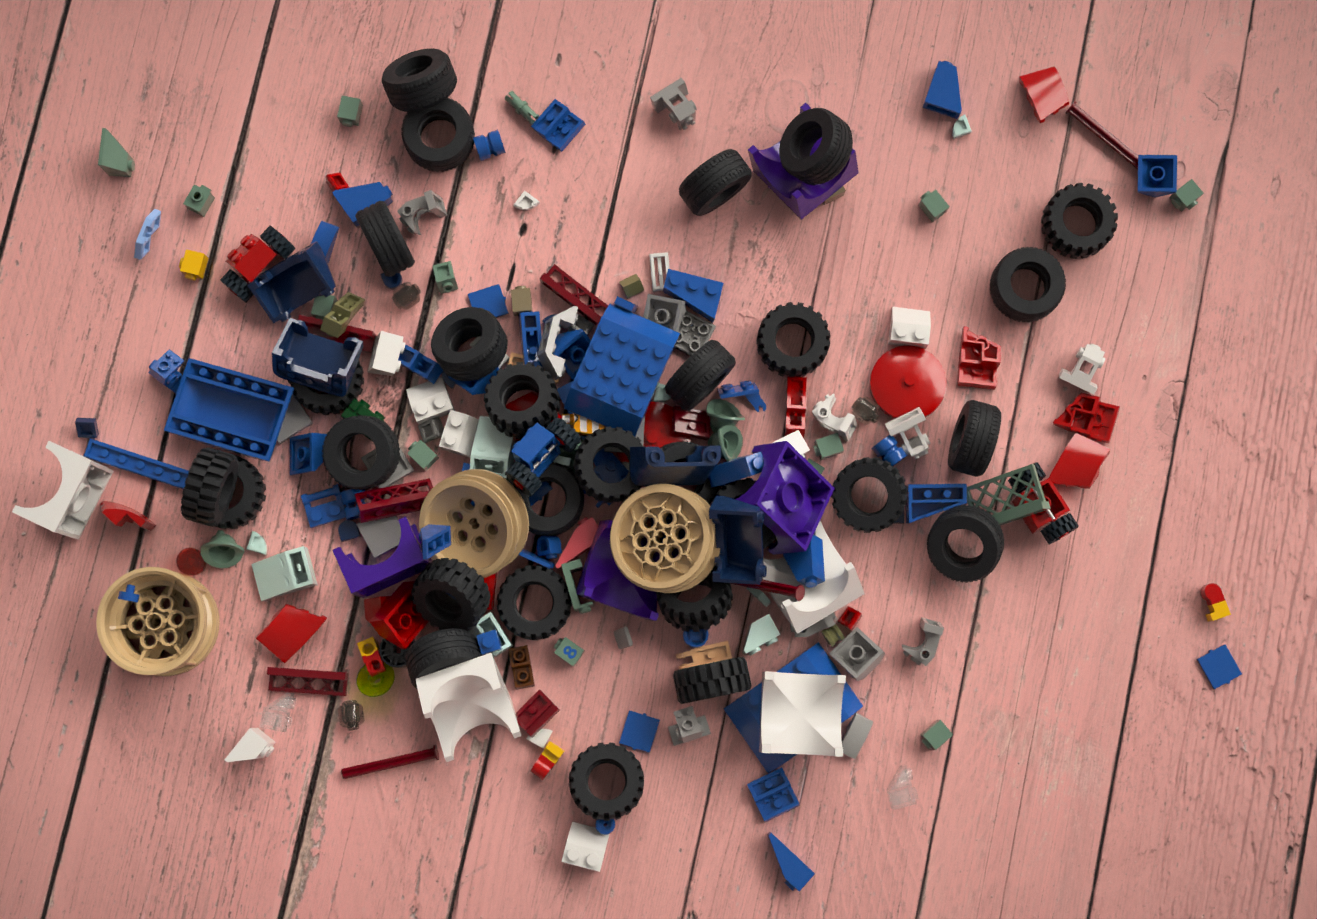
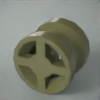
M836 624L829 629L821 631L831 647L838 640L842 641L845 639Z

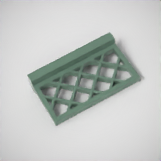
M1034 464L967 487L968 505L980 506L986 509L988 514L993 513L992 517H995L1000 526L1051 509L1049 501L1045 500ZM1030 470L1032 475L1029 483L1021 479L1024 472ZM1008 477L1016 480L1012 489L1004 485ZM1019 482L1028 486L1024 495L1016 492ZM990 483L998 485L995 495L987 491ZM1002 488L1010 492L1006 501L998 497ZM1031 488L1037 491L1039 499L1032 501L1027 498ZM977 489L981 491L978 501L972 498L971 490ZM985 494L993 498L989 507L981 503ZM1014 494L1022 498L1016 507L1010 504ZM996 500L1004 504L1002 511L999 513L993 510Z

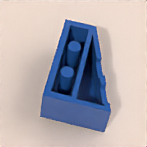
M668 269L662 292L673 299L685 301L687 307L713 323L724 283Z
M967 484L905 485L908 490L906 494V523H911L967 503Z

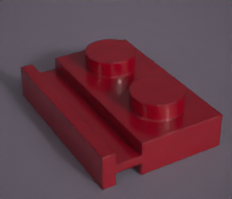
M680 406L672 408V434L703 440L710 438V420L706 411L696 409L687 411L683 410Z
M539 689L516 712L518 724L533 738L560 709Z

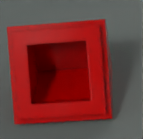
M340 172L326 175V183L332 192L350 188Z
M848 606L837 622L852 632L861 619L862 613Z

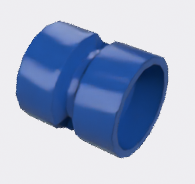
M498 129L488 132L486 137L482 134L473 138L481 161L491 158V154L498 156L506 153Z
M890 435L871 448L877 457H882V461L890 462L891 466H895L908 456L902 447H897V440L894 436Z
M349 489L340 493L342 504L346 505L344 508L346 520L359 518L354 494L364 492L365 489ZM366 498L360 499L361 502H362V504H366V503H367V502H365V499H366Z
M700 629V632H693V630H689V632L684 631V642L691 648L701 647L708 640V630Z

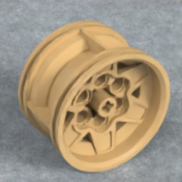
M144 567L124 574L108 588L100 602L96 624L102 648L109 658L121 668L141 675L175 676L192 670L209 655L218 637L220 620L213 596L198 580L166 568ZM127 584L135 585L134 594L140 595L138 603L118 599L119 591L126 592ZM167 586L160 596H157L151 590V588ZM186 598L189 601L191 607H184ZM166 599H169L171 601V605L168 609H165L163 607V603ZM150 602L151 609L145 612L144 605ZM134 603L137 613L127 617L129 608ZM180 614L182 616V622L179 625H177L175 623V617ZM141 620L143 627L138 631L136 623ZM193 630L192 635L189 639L187 633ZM172 632L175 638L173 642L169 643L167 636ZM152 635L155 638V642L152 646H149L147 641ZM129 639H140L139 651L133 647ZM164 650H167L172 655L170 657L160 659Z

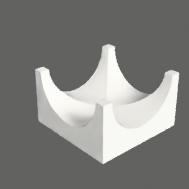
M48 441L45 448L58 458L62 468V482L58 492L44 505L34 508H24L15 505L12 512L50 531L79 540L114 471Z
M819 521L814 535L823 540L825 582L818 584L816 587H806L796 580L784 557L779 559L763 558L764 565L767 566V574L765 578L763 577V580L796 587L803 585L805 588V594L801 601H797L795 597L769 592L797 634L865 594L855 567L851 562L846 564L825 532L821 521Z
M492 653L415 679L425 719L431 718L446 762L454 760V749L459 739L467 731L479 725H502L512 733L514 739L521 736L513 702Z
M762 672L759 752L843 757L841 710L846 675Z

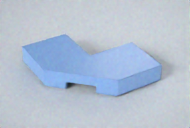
M154 209L145 218L135 243L134 258L141 260L150 251L151 235L160 227L161 211Z

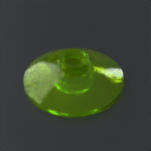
M385 663L386 671L371 677L366 665L362 666L356 678L358 689L368 697H378L390 690L395 680L393 668Z

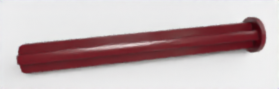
M1075 101L1065 113H1070L1138 169V155L1077 106Z
M763 579L760 585L730 583L795 597L797 601H801L805 594L803 585L796 587Z
M433 745V748L343 768L341 774L343 779L434 758L439 760L437 746Z

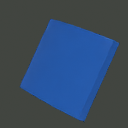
M554 99L531 127L541 137L562 152L586 124L582 119L570 112L568 107Z
M782 767L747 784L764 822L800 806Z

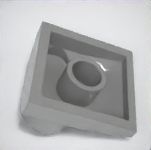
M648 294L643 318L678 332L681 319L686 313L685 301Z
M858 627L829 653L857 681L864 679L881 663L885 655L884 651Z

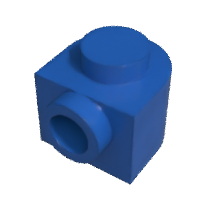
M540 536L538 538V556H546V559H556L557 554L562 553L561 541L557 536Z

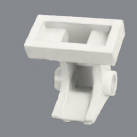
M1087 344L1084 347H1080L1076 354V357L1079 359L1073 370L1070 372L1062 368L1059 378L1095 394L1098 388L1097 384L1090 381L1097 368L1103 366L1106 359L1103 357L1105 352L1101 351V348L1095 344ZM1084 360L1093 364L1088 374L1079 370Z
M834 393L831 396L827 394L825 401H819L813 407V416L820 426L834 433L838 432L842 439L849 442L857 427L856 418L850 413H847L842 418L832 415L831 409L836 398Z
M920 407L885 423L890 436L900 433L904 444H902L903 450L907 455L914 456L915 459L928 454V445L931 444L926 433L922 435L918 427V423L926 420ZM914 427L918 436L907 440L904 432Z

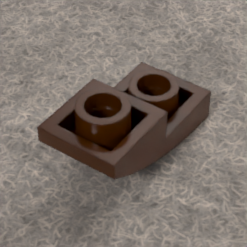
M528 645L509 648L515 689L535 686Z

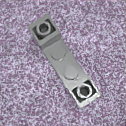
M573 306L545 322L537 357L544 370L551 374L554 381L562 377L565 372V359L553 355L556 349L555 339L560 332V327L567 329L576 323L578 319V314H576L577 306Z

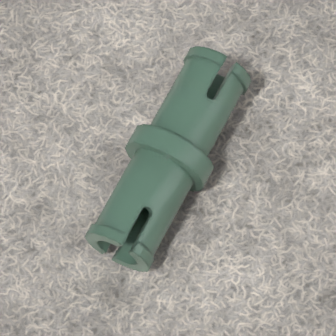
M510 91L508 94L513 100L506 95L505 101L516 109L515 112L517 114H521L532 125L535 121L530 116L537 120L539 115L528 106L526 101H522L513 91Z

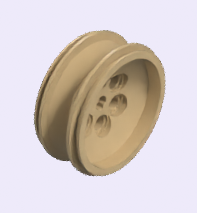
M482 469L464 470L439 482L427 494L420 510L419 531L428 524L451 526V545L432 556V560L441 558L457 559L458 562H465L470 568L476 569V573L482 575L483 578L495 574L514 561L523 550L528 537V512L520 493L509 481L491 471ZM471 499L474 501L475 506L471 504ZM488 505L492 507L493 513L489 511ZM458 512L462 514L463 519L459 517ZM493 524L498 527V531L494 529ZM463 531L467 532L468 538L464 535ZM481 537L485 539L486 544L482 542Z
M671 484L650 485L629 496L615 514L610 531L612 556L621 573L638 587L662 593L686 591L702 582L713 570L716 564L714 559L720 554V548H716L715 524H713L712 519H709L710 505L698 494ZM672 514L673 521L667 524L666 517ZM650 518H653L654 525L648 528L647 522ZM681 529H684L686 532L683 539H680L678 536ZM663 533H665L666 538H664L663 543H661L660 538H662ZM646 537L647 545L642 547L641 539ZM678 548L679 555L673 558L672 551ZM658 552L660 559L654 562L653 555Z

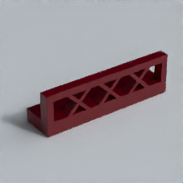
M555 264L547 274L543 273L540 277V282L571 307L577 306V311L598 326L601 316L595 312L594 308L603 307L607 309L608 305ZM557 271L562 275V282H556L550 276ZM574 284L577 293L571 294L565 289V285ZM588 295L591 298L592 305L584 304L580 301L579 296Z
M299 314L298 320L305 322L308 327V333L344 344L346 338L355 337L363 341L362 352L372 354L376 339L374 331L348 325L345 332L338 338L331 337L326 332L320 330L323 323L322 319Z
M430 478L355 493L354 497L358 506L360 523L420 511L424 499L433 488ZM422 486H427L429 491L422 492L417 489ZM403 490L410 492L408 495L404 496L398 494L400 491ZM383 494H388L391 496L389 499L385 500L380 498V496ZM369 498L372 501L362 504L360 499Z
M277 667L267 668V675H270L268 691L347 696L349 673ZM275 675L282 676L286 680V683L281 688L274 687ZM297 677H301L306 682L300 689H296L291 683ZM317 678L325 683V686L320 690H315L311 685ZM325 679H332V680H331L329 683H327V681H326ZM335 680H343L342 692H335L330 684Z

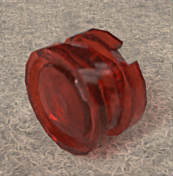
M191 547L180 551L176 559L178 569L184 574L192 576L202 573L207 564L201 556V551Z

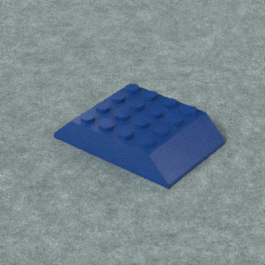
M609 304L601 317L571 385L564 409L606 427H620L624 431L629 430L636 437L680 333L613 304Z
M189 358L164 431L250 458L270 462L294 388Z
M819 642L776 671L794 674L841 675ZM761 682L723 709L766 772L770 773L797 754L759 752ZM847 682L843 689L841 723L863 707Z

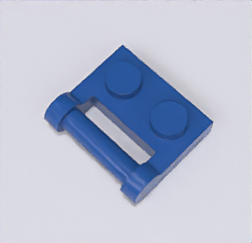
M339 484L316 493L301 495L310 528L346 518L344 513L345 505L341 501ZM332 495L336 496L334 501L311 507L310 502Z

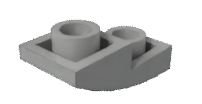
M855 713L846 728V734L841 740L843 754L853 759L856 758L873 725L872 720Z

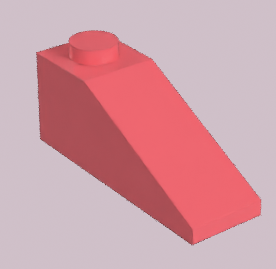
M585 517L578 522L579 526L575 529L555 565L558 570L562 568L561 564L573 561L591 548L598 528L597 523L592 517L589 519Z

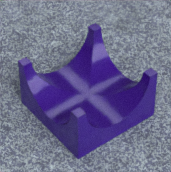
M804 103L800 107V113L811 109V107ZM822 137L812 147L810 156L819 147ZM780 141L764 150H758L754 145L748 149L753 172L801 220L859 173L856 151L853 148L843 170L832 180L819 185L806 184L783 168L779 154Z
M788 441L754 446L752 453L761 452L764 458L763 470L755 484L745 494L735 500L761 508V511H764L763 524L773 531L778 540L770 545L769 552L773 555L804 552L809 546L835 488Z
M407 517L399 519L401 527L399 545L387 560L379 564L362 565L355 559L353 553L345 555L341 547L332 550L351 594L366 598L421 573L432 562L431 558L423 559L419 531L416 524L410 526Z
M600 521L576 588L577 595L645 620L657 621L659 613L657 612L656 592L638 587L621 573L614 561L610 547V531L613 521ZM646 537L641 539L642 547L647 545ZM678 548L672 551V556L675 558L679 554ZM658 552L653 555L654 562H657L660 559Z

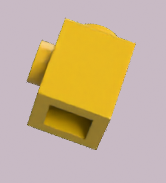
M186 249L184 258L180 260L179 269L185 275V278L196 281L197 278L203 280L209 258L204 253Z

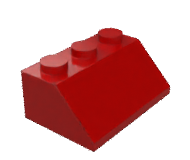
M415 581L403 582L369 621L381 637L401 649H406L429 622L421 617L422 614L418 613L415 609L416 604H413L411 591Z

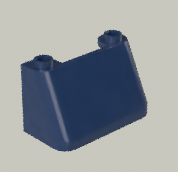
M317 241L264 271L247 285L273 324L279 320L281 322L286 321L291 317L290 313L317 296L324 295L325 298L335 292L334 288L336 287L322 248Z
M289 318L272 351L273 372L282 379L343 397L349 389L363 349V341L351 337L346 338L344 344L308 333V327L305 322Z
M695 446L694 453L686 456V462L665 463L664 452L659 447H630L631 481L636 486L671 484L676 486L700 485L705 482L720 461L721 446Z
M716 496L709 508V519H712L713 524H715L716 548H720L719 556L714 559L718 569L713 571V582L760 585L763 577L765 578L767 574V566L763 562L762 523L764 522V511H761L760 507L726 496Z

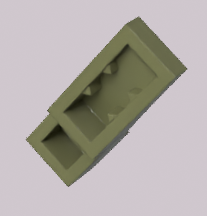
M347 292L334 303L332 311L324 317L320 330L326 332L331 337L338 338L345 332L346 327L355 314L364 306L365 299Z

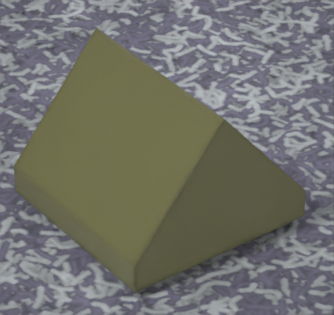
M637 274L619 282L627 299L644 291Z

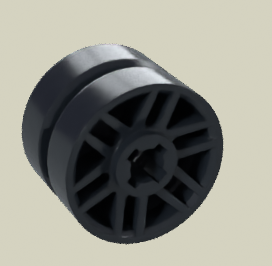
M383 638L379 648L382 660L391 667H407L405 656L410 646L415 642V639L406 649H401V653H396V647L398 646Z

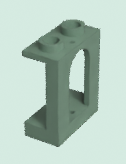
M578 559L561 564L574 610L576 612L579 611L580 614L590 612L591 607H594V603H580L572 576L573 572L583 570L581 560Z

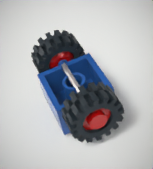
M556 417L546 428L536 423L527 430L525 436L520 441L514 444L511 452L516 462L505 472V475L525 495L530 497L541 487L542 482L539 480V476L561 453L560 448L571 453L582 441L579 434L566 421Z

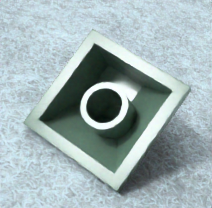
M102 128L98 165L109 176L131 177L132 172L135 170V161L106 128Z

